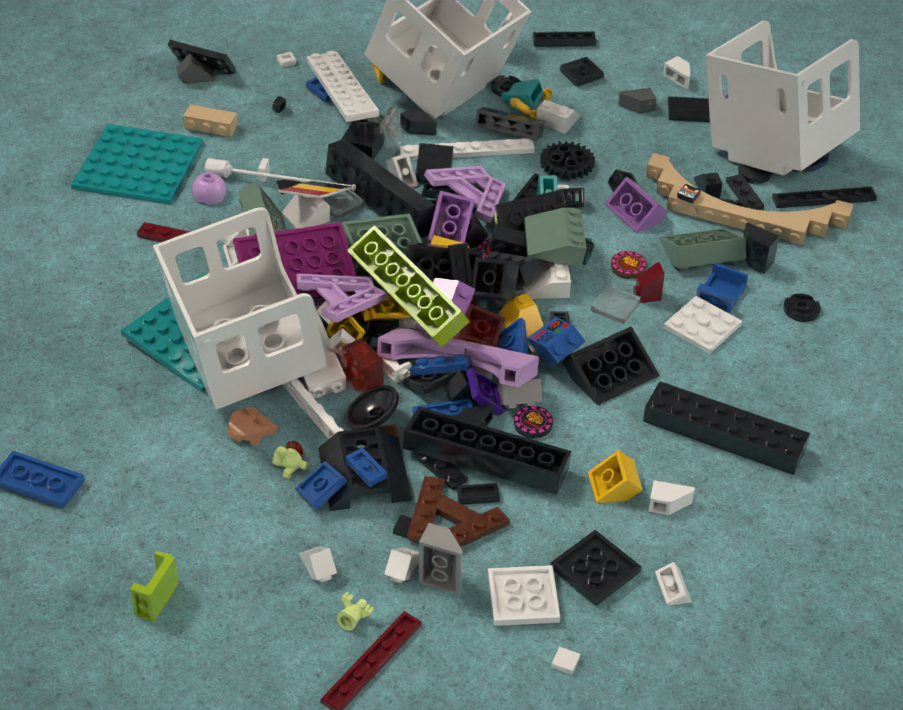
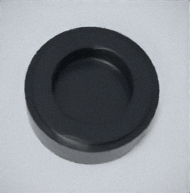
M278 96L273 103L272 110L280 113L286 106V99Z

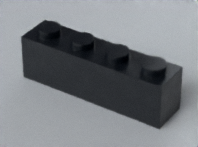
M486 107L477 109L474 126L534 140L542 137L545 121Z

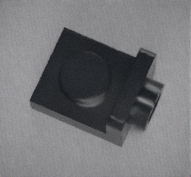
M615 169L608 180L612 192L618 188L626 177L637 183L633 174Z

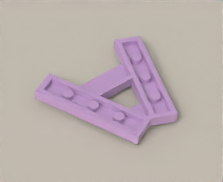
M482 166L426 170L424 174L432 186L447 185L461 196L475 199L474 205L478 208L474 216L482 221L491 223L496 211L494 205L499 203L506 183L490 177ZM470 183H475L476 185L481 187L484 190V193H482L480 190L475 188Z
M297 274V289L303 291L317 290L330 304L322 308V316L332 322H340L349 316H353L360 311L387 300L388 293L373 286L372 277ZM355 292L356 294L348 297L345 293Z

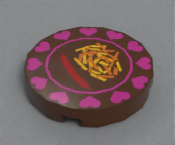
M623 251L615 254L611 259L612 272L618 277L624 279L634 277L635 279L646 271L647 261L639 253Z

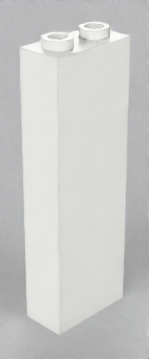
M316 312L327 367L302 376L300 379L304 388L311 392L314 397L319 398L326 394L339 393L342 390H346V376L336 353L328 347L329 337L319 314Z

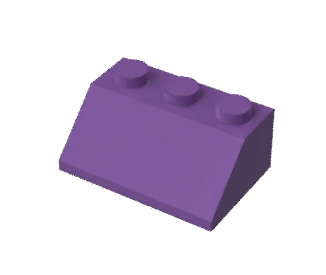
M628 177L622 181L605 203L636 233L659 224L668 213L661 204Z
M440 191L427 243L431 244L434 235L464 243L475 199Z
M435 278L433 283L466 316L475 289L457 280ZM418 324L416 325V329L425 332ZM459 332L453 337L454 339H457Z

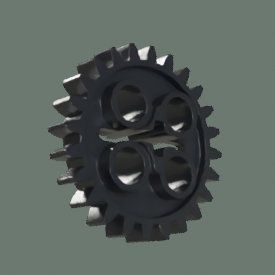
M558 141V144L552 143V146L547 145V149L543 148L540 164L541 168H544V172H549V175L554 174L557 175V178L561 177V180L567 178L570 181L571 178L577 180V177L583 179V175L588 176L589 172L592 173L595 157L594 153H590L591 149H586V145L581 147L580 143L575 145L574 141L570 144L567 141L563 144Z

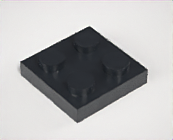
M587 56L560 65V71L576 86L604 78V72Z

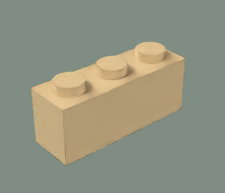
M190 104L183 115L185 129L232 137L238 127V118L235 112Z

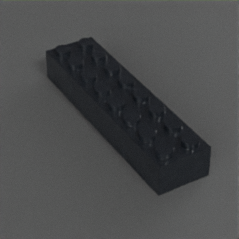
M342 139L328 144L325 174L339 184H355L356 190L352 191L350 189L348 191L383 217L410 214L420 238L429 235L435 204L347 140Z
M659 381L645 405L643 422L792 475L795 474L807 449L810 436L809 432Z
M419 406L404 430L403 449L556 495L569 470L572 453L570 450Z

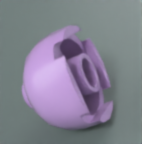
M214 173L201 174L195 178L192 184V196L197 203L202 202L206 203V205L217 204L223 201L227 194L224 180Z

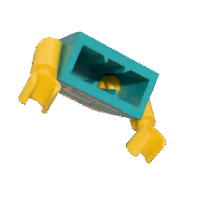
M539 78L514 83L509 92L502 93L503 101H509L512 109H519L525 115H530L529 118L537 119V110L531 111L530 109H534L541 96L543 100L547 101L552 96V90L550 88L543 89Z

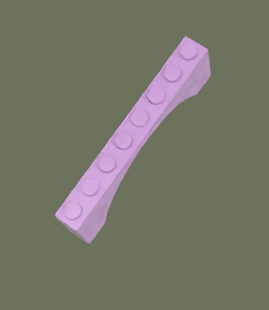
M398 327L378 337L377 356L396 360L404 358H436L438 356L453 357L457 354L471 355L472 365L493 373L499 379L500 384L520 387L537 376L539 357L454 338L450 339L441 348L426 332Z

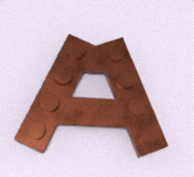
M424 476L408 530L407 540L419 542L428 523L434 524L436 514L457 524L449 529L460 548L508 526L510 519L499 507L479 514L442 494L445 479Z

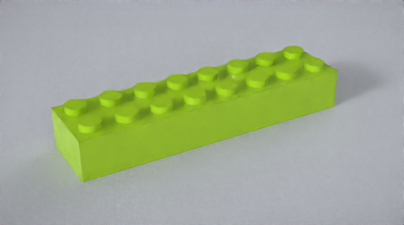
M375 225L347 250L355 261L441 348L470 322L464 313Z

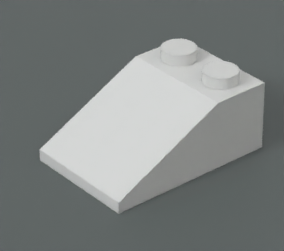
M541 261L550 264L551 268L526 287L530 298H570L571 279L568 265Z

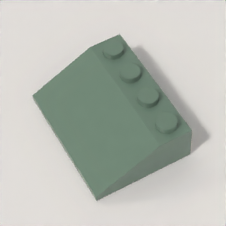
M257 181L238 191L240 196L238 200L243 208L242 213L263 207L269 212L274 232L288 230L283 214ZM248 228L251 231L249 236L256 235L255 228Z
M560 208L525 217L528 258L582 266L587 248L581 210L576 208Z
M410 214L342 222L348 248L356 243L374 225L403 254H406L407 241L422 243ZM351 256L356 276H369Z
M728 228L659 237L671 264L679 270H688L692 266L703 268L706 267V264L714 265L718 263L722 265L723 262L728 261L730 263H738L740 260L746 259V238Z

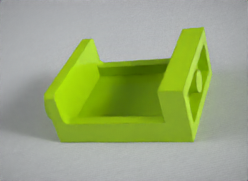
M156 551L154 554L156 572L148 585L143 586L134 583L130 588L134 616L151 622H155L179 585L176 558L168 553Z

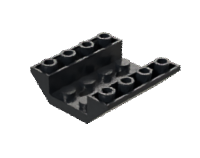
M380 427L339 431L318 448L321 464L326 461L348 481L328 499L330 511L350 509V497L389 493L391 503L412 501L399 440ZM358 445H364L363 449L387 472V478L369 487L346 463L345 456L361 449L357 447Z

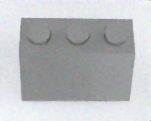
M428 523L419 541V583L460 595L462 549L450 529Z

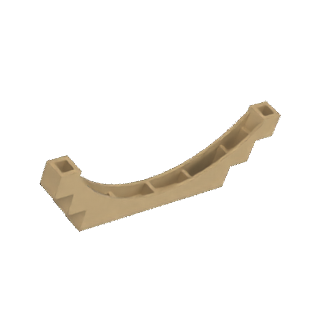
M653 153L647 164L646 177L658 180L656 193L668 196L667 210L745 230V224L748 222L779 235L780 240L799 245L803 244L807 233L825 237L829 225L847 229L854 204L839 200L836 203L812 210L772 212L740 207L701 191L700 196L691 204L677 198V193L685 184L693 185L675 170L669 161L670 157Z

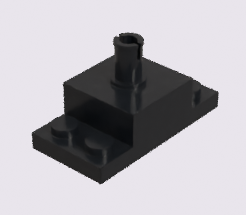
M367 119L357 120V122L353 121L341 140H347L374 160L389 137L390 129L368 125Z

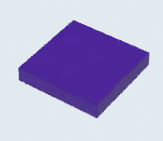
M468 369L466 373L473 400L481 405H494V414L497 416L504 413L497 384L475 369Z

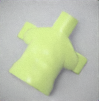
M279 446L275 450L273 464L286 467L282 477L290 479L292 473L298 468L308 469L309 463L303 461L296 450L292 448L286 449L283 446Z
M346 592L341 598L345 609L337 614V622L341 628L350 631L355 628L360 619L370 616L374 611V607L367 605L364 599H360L356 604L351 603L353 595Z

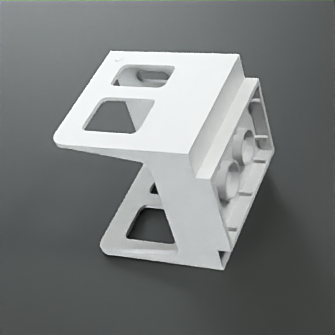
M386 0L364 55L432 119L440 115L444 117L483 90L488 82L499 76L532 11L520 0H483L476 16L458 0H429L417 8L409 0ZM496 1H499L512 13L513 17L511 22L493 33L486 26V21ZM398 11L404 15L403 17L394 21Z
M768 21L759 22L706 54L712 147L728 151V160L786 175L793 169L802 171L860 130L859 43L857 40L850 39L797 74L777 70L771 26ZM760 41L761 66L742 62V52ZM848 61V96L846 99L831 96L830 73L833 69ZM722 74L727 77L728 98H725L722 94ZM818 79L820 80V93L807 90L810 84Z
M258 207L153 245L176 321L216 410L327 367L313 299L309 294L297 295L284 270L267 209ZM251 227L255 228L260 255L224 268L218 251L217 241ZM203 247L209 273L204 277L183 283L176 263V256L193 248Z

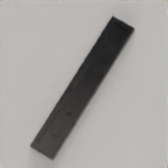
M872 187L774 193L772 194V199L776 208L830 205L836 203L837 200L847 203L876 201L877 196Z

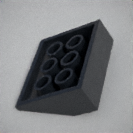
M407 241L405 256L432 282L435 278L452 280L448 246ZM468 248L473 283L476 257L483 258L484 252L480 249ZM474 295L475 307L477 305V295Z
M632 326L569 354L562 362L570 378L596 405L660 376Z

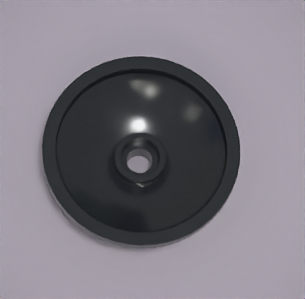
M379 385L364 391L349 405L345 414L346 424L352 430L382 425L394 414L398 406V392L390 385Z

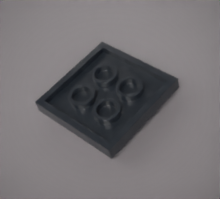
M597 530L592 531L550 562L553 571L596 606L638 575L642 568L641 565Z

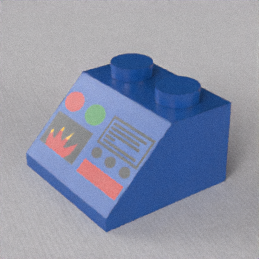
M557 317L527 338L550 369L586 342L573 325Z

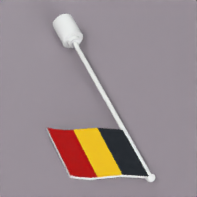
M208 158L205 164V173H214L223 178H227L232 172L305 182L278 190L280 193L323 198L341 191L356 190L355 184L345 185L233 169L230 162L226 160Z

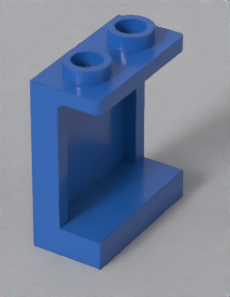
M715 263L712 273L705 284L698 286L696 296L730 313L747 286L748 274Z

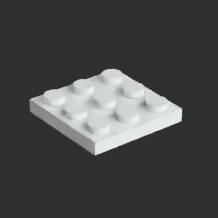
M695 296L664 323L663 329L710 354L741 326L742 321Z
M552 565L488 568L494 626L560 623V612Z

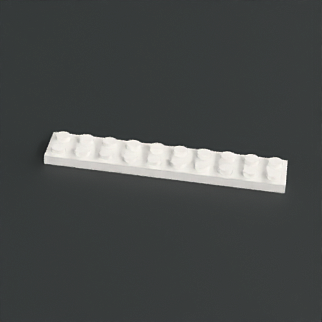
M338 52L315 53L306 57L308 65L346 122L379 117L378 108Z

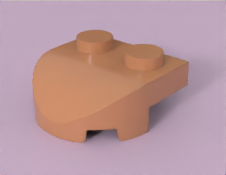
M251 406L232 413L227 433L237 442L246 440L250 441V445H258L262 437L276 433L278 427Z

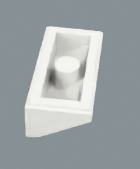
M674 562L655 571L667 606L692 602L681 571Z

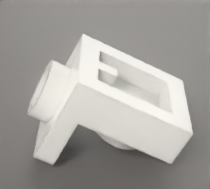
M382 358L383 371L396 384L412 375V365L409 361L400 365L396 360Z

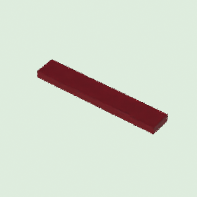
M403 611L320 699V703L330 710H343L421 627L422 621Z

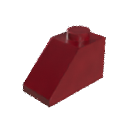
M660 262L655 263L637 278L636 286L633 287V293L635 297H638L639 303L661 301L665 273Z

